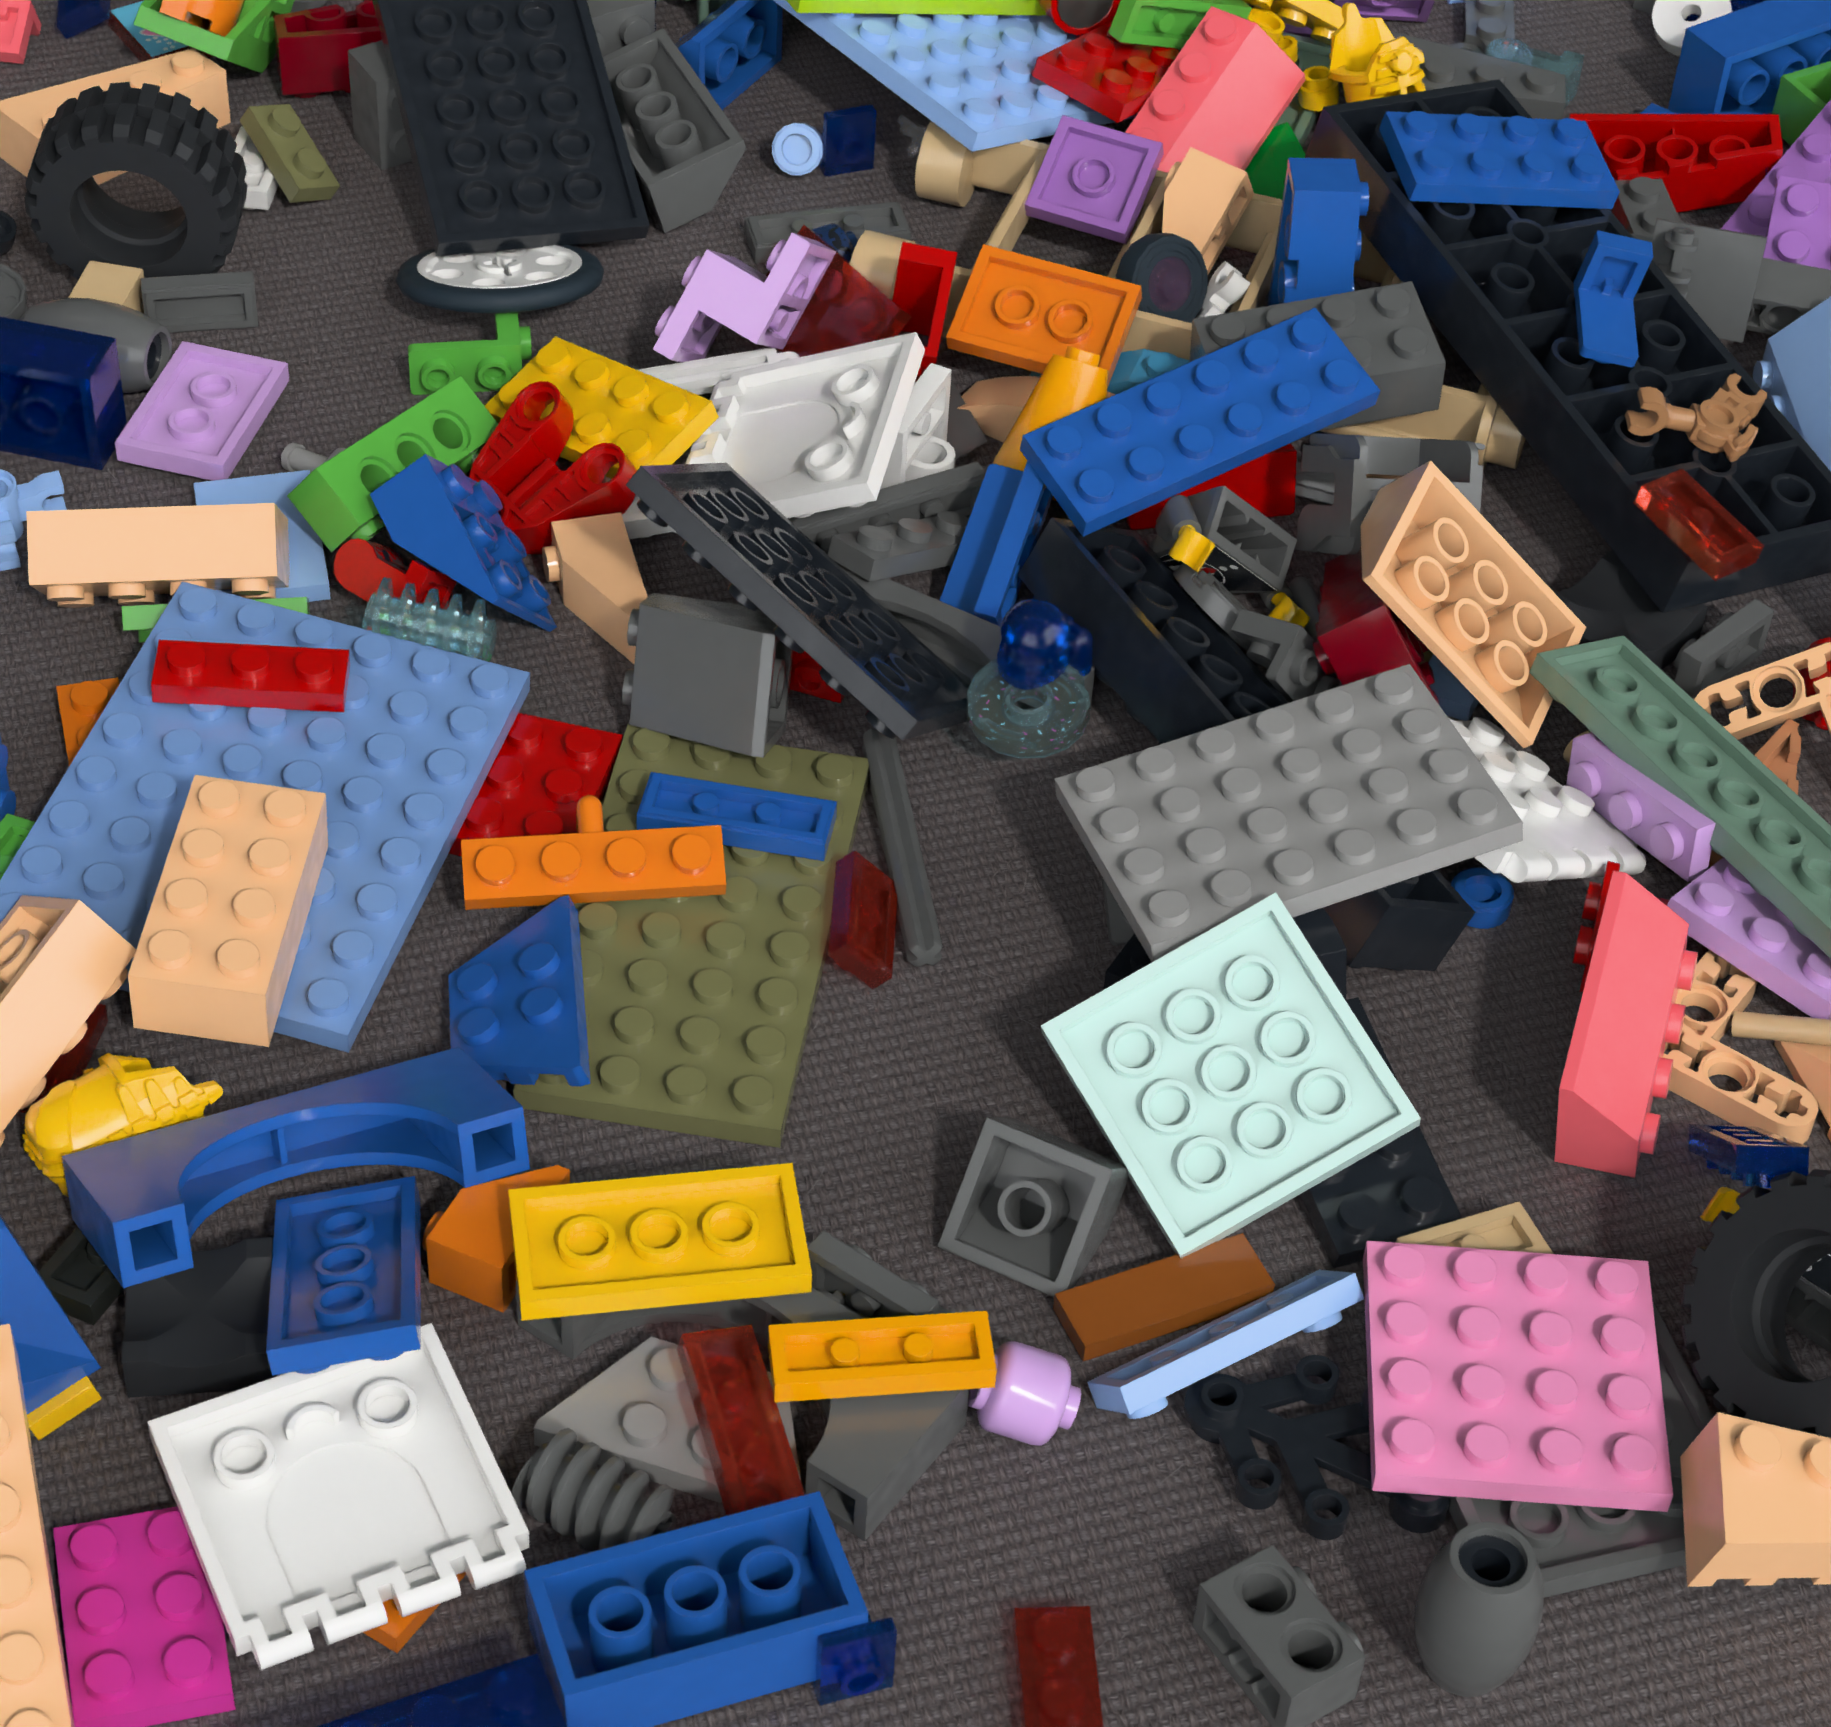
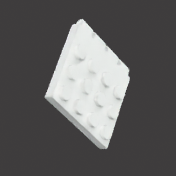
M917 332L733 372L731 379L720 381L715 385L710 400L713 402L719 418L692 444L691 452L685 464L727 463L786 518H804L817 512L847 506L852 508L859 507L868 502L876 501L925 352ZM669 525L666 527L669 531L677 533Z
M1479 717L1462 721L1450 719L1523 821V841L1474 857L1490 871L1502 873L1515 883L1604 877L1607 861L1620 863L1619 872H1624L1628 875L1639 874L1645 869L1646 858L1636 848L1638 844L1593 810L1595 802L1585 793L1571 786H1562L1548 775L1550 768L1544 761L1530 753L1515 750L1503 740L1505 737L1504 731L1486 719Z
M432 1323L421 1326V1349L404 1352L396 1358L385 1361L363 1359L335 1364L325 1370L312 1374L285 1373L147 1421L150 1439L236 1655L240 1656L252 1651L260 1670L314 1651L308 1631L312 1628L319 1626L327 1645L387 1624L388 1619L383 1602L393 1599L400 1616L403 1618L461 1596V1589L456 1577L460 1573L466 1572L473 1589L478 1590L523 1573V1570H526L521 1551L530 1548L528 1528Z

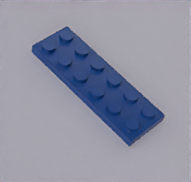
M1315 307L1022 436L1020 451L1084 537L1376 405L1381 390Z

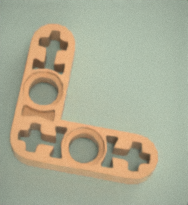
M1831 642L1712 684L1701 690L1694 700L1711 715L1710 705L1712 703L1721 701L1725 709L1742 705L1744 702L1740 692L1750 689L1752 705L1758 716L1749 718L1745 706L1732 711L1729 714L1730 724L1724 726L1737 740L1783 724L1788 719L1794 720L1819 710L1822 712L1831 735V677L1814 681L1813 686L1816 695L1807 697L1804 679L1798 671L1808 668L1810 679L1826 673V662L1831 660ZM1782 678L1787 679L1796 688L1795 697L1791 703L1784 707H1770L1761 699V690L1768 681Z
M1709 950L1696 964L1691 991L1678 989L1675 1003L1686 1005V1007L1699 1006L1712 1013L1715 1019L1707 1022L1697 1021L1685 1014L1679 1044L1666 1042L1664 1052L1667 1049L1672 1051L1668 1055L1663 1054V1058L1673 1059L1668 1090L1768 1144L1780 1148L1801 1146L1809 1139L1819 1110L1817 1100L1810 1091L1798 1083L1719 1042L1732 1025L1734 1011L1743 1012L1751 1002L1758 982ZM1728 974L1732 975L1725 984L1723 991L1716 987L1718 978L1723 979ZM1695 1063L1700 1064L1697 1072L1693 1071ZM1714 1075L1730 1076L1740 1083L1742 1089L1737 1091L1722 1090L1712 1084L1709 1077ZM1754 1094L1759 1095L1757 1103L1751 1102ZM1784 1111L1790 1113L1786 1118L1779 1115Z

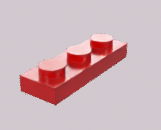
M159 640L151 681L152 701L156 703L344 712L350 671L349 650Z

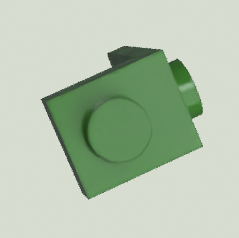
M518 312L495 313L496 340L410 344L408 346L411 393L414 395L433 394L460 376L473 392L500 391L522 369V360H532L530 326L519 327Z

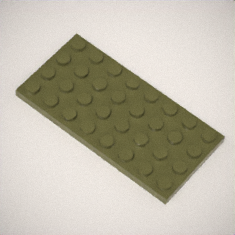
M627 724L602 804L604 832L637 830L636 815L651 772L837 801L836 821L825 861L723 845L726 873L725 895L574 903L579 915L591 1084L582 1087L570 1086L564 1075L538 1074L539 1077L535 1085L515 1084L514 1098L523 1106V1109L780 1148L869 781L870 769L868 758L774 745L765 757L761 758Z

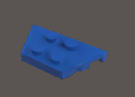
M568 894L553 901L448 975L451 1049L456 1047L462 1048L495 1081L506 1080L511 1084L535 1085L539 1077L538 1074L564 1075L570 1086L582 1087L591 1084L579 915Z

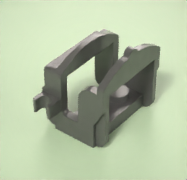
M1310 434V445H1303L1301 471L1334 473L1333 505L1310 504L1303 508L1298 520L1297 542L1294 550L1341 555L1357 554L1361 548L1360 526L1380 488L1396 480L1366 478L1367 474L1404 476L1430 460L1450 479L1451 483L1480 513L1483 465H1478V450H1484L1485 445L1464 440Z

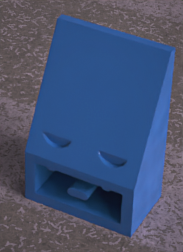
M424 454L370 493L394 543L490 603L549 632L557 628L547 609V606L551 604V598L543 584L528 572L522 560L527 556L526 549L518 536L510 528L505 527L498 513L503 508L501 500L484 480L477 482L467 477L455 464L447 466L435 458Z

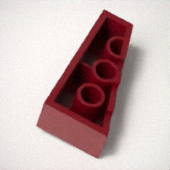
M363 0V2L356 6V10L345 12L343 7L335 4L273 16L278 75L282 94H293L300 98H311L320 95L322 92L344 90L347 93H351L348 50L382 40L372 0Z
M1361 548L1355 555H1341L1326 562L1323 585L1319 586L1322 596L1321 603L1317 604L1319 622L1315 623L1318 640L1313 642L1315 655L1324 672L1328 676L1336 673L1342 685H1346L1410 664L1439 704L1436 694L1429 686L1435 683L1431 666L1428 661L1419 665V662L1424 660L1423 653L1429 649L1362 580Z

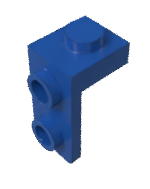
M1599 230L1596 231L1573 282L1579 353L1582 357L1593 359L1602 364L1634 367L1639 354L1633 299L1653 259L1652 242Z

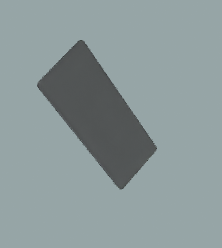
M951 380L947 442L954 448L956 460L988 440L970 410L957 409L966 403Z

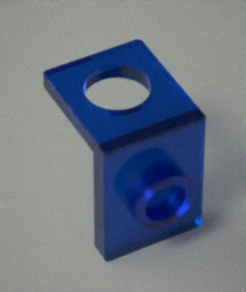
M873 105L824 113L823 133H820L823 139L824 156L819 168L825 177L874 169L876 110Z
M868 1613V1623L818 1636L816 1681L811 1683L819 1706L893 1687L897 1629L892 1617L872 1622Z

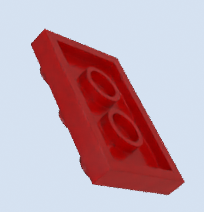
M1110 21L1037 58L1032 74L1033 77L1109 119L1120 123L1140 111L1179 54V51L1175 48L1119 42L1108 33L1113 22Z
M518 713L448 854L462 857L461 840L576 833L577 803L580 798L586 795H593L601 802L610 782L623 735Z

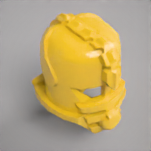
M1344 3L1342 6L1344 22L1339 29L1332 33L1331 53L1329 55L1330 74L1328 79L1342 82L1346 103L1426 91L1422 81L1425 74L1423 69H1420V64L1425 62L1423 51L1414 47L1404 36L1394 38L1382 18H1363L1355 4Z
M107 1053L98 1058L100 1066L95 1069L83 1070L84 1075L55 1086L46 1097L30 1106L25 1116L24 1131L26 1134L22 1135L24 1138L23 1148L24 1151L29 1153L30 1159L35 1161L37 1168L42 1170V1174L49 1177L50 1181L56 1183L62 1194L68 1197L62 1161L63 1155L204 1117L203 1111L205 1106L209 1103L213 1104L223 1094V1088L214 1080L193 1085L174 1066L152 1069L147 1058L132 1057V1055L118 1056Z

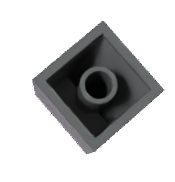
M652 593L640 603L639 609L631 611L628 623V645L636 646L634 669L626 671L622 690L623 705L631 706L629 725L647 728L648 730L749 756L764 758L786 731L793 650L778 639L773 632L776 624L760 609L752 611L741 604Z

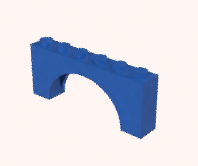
M460 1047L62 1156L72 1219L123 1288L194 1268L190 1240L196 1229L206 1218L239 1196L289 1177L339 1167L397 1165L437 1172L455 1180L464 1188H468L530 1169L523 1106Z

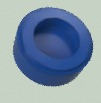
M1471 868L1458 873L1453 878L1452 887L1476 912L1467 926L1489 929L1503 924L1508 919L1514 899V890L1511 883L1499 873H1493L1485 868Z

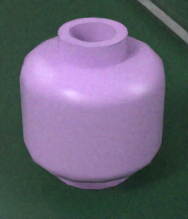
M1015 1341L1003 1343L994 1353L997 1368L995 1387L969 1390L968 1405L977 1409L978 1421L982 1429L1029 1445L1038 1446L1046 1444L1055 1434L1058 1427L1068 1430L1072 1426L1081 1399V1389L1071 1385V1369L1066 1358Z

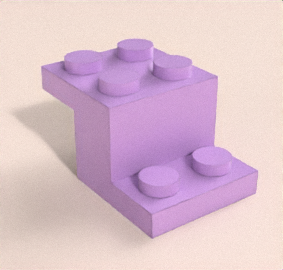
M791 233L787 241L781 239L772 250L766 264V269L770 270V273L766 276L735 257L706 249L703 257H695L686 269L682 279V285L686 288L676 307L669 306L659 319L655 329V335L659 338L653 350L672 361L686 362L704 359L722 325L755 344L784 349L836 251L819 241Z

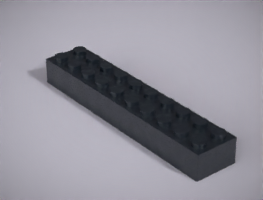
M1053 517L1050 519L1018 576L1034 594V603L1043 611L1052 615L1064 629V638L1086 655L1095 666L1096 676L1102 682L1114 688L1126 702L1128 714L1148 728L1159 741L1158 745L1288 703L1230 636L1184 590L1175 579L1172 571L1136 531L1103 527L1083 537L1071 520ZM1438 870L1323 907L1333 920L1347 949V966L1355 969L1362 967L1389 968L1396 971H1435L1476 913Z

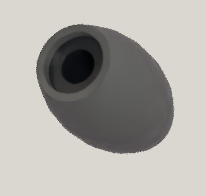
M61 298L38 302L28 309L20 331V351L23 360L27 364L59 382L76 388L102 393H129L151 389L172 357V340L170 332L165 326L132 308L92 298Z
M1491 1521L1476 1522L1464 1527L1437 1551L1421 1580L1414 1608L1416 1645L1429 1677L1440 1688L1451 1694L1463 1697H1477L1493 1691L1520 1668L1534 1645L1543 1615V1579L1531 1544L1514 1528Z

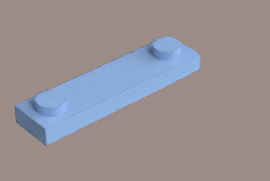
M1317 1270L1088 1381L1087 1383L1096 1408L1124 1413L1128 1419L1143 1418L1157 1413L1168 1405L1166 1396L1301 1330L1305 1333H1311L1339 1323L1343 1319L1341 1310L1364 1300V1296L1355 1273Z

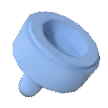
M795 122L784 126L776 133L772 142V156L775 163L782 171L790 175L801 176L812 172L820 165L824 157L825 144L822 135L815 127L807 123Z

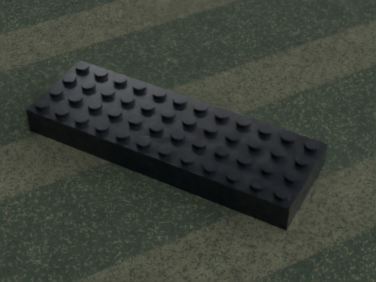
M1500 79L1323 107L1305 158L1356 160L1360 182H1368L1369 185L1368 212L1366 216L1359 217L1358 227L1402 283L1413 282L1427 315L1662 613L1831 572V471L1768 397L1758 414L1750 421L1752 425L1758 428V433L1748 451L1734 462H1730L1727 459L1725 451L1709 453L1696 447L1688 439L1686 432L1663 428L1649 436H1638L1628 431L1625 419L1627 410L1639 413L1649 411L1640 407L1637 392L1641 387L1657 388L1663 393L1666 403L1687 409L1691 407L1692 403L1701 405L1703 401L1711 399L1718 389L1722 388L1726 379L1731 374L1736 373L1741 376L1737 387L1744 394L1753 396L1761 389L1653 260L1633 299L1639 354L1634 367L1602 364L1580 355L1573 282L1597 230L1633 238L1610 209L1409 201L1379 130L1385 112L1422 111L1430 114L1461 115L1470 113L1477 116H1523L1532 118ZM1749 424L1744 429H1740L1739 432L1743 434Z

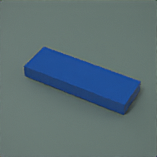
M651 772L636 815L637 830L721 825L723 845L825 861L837 817V801Z

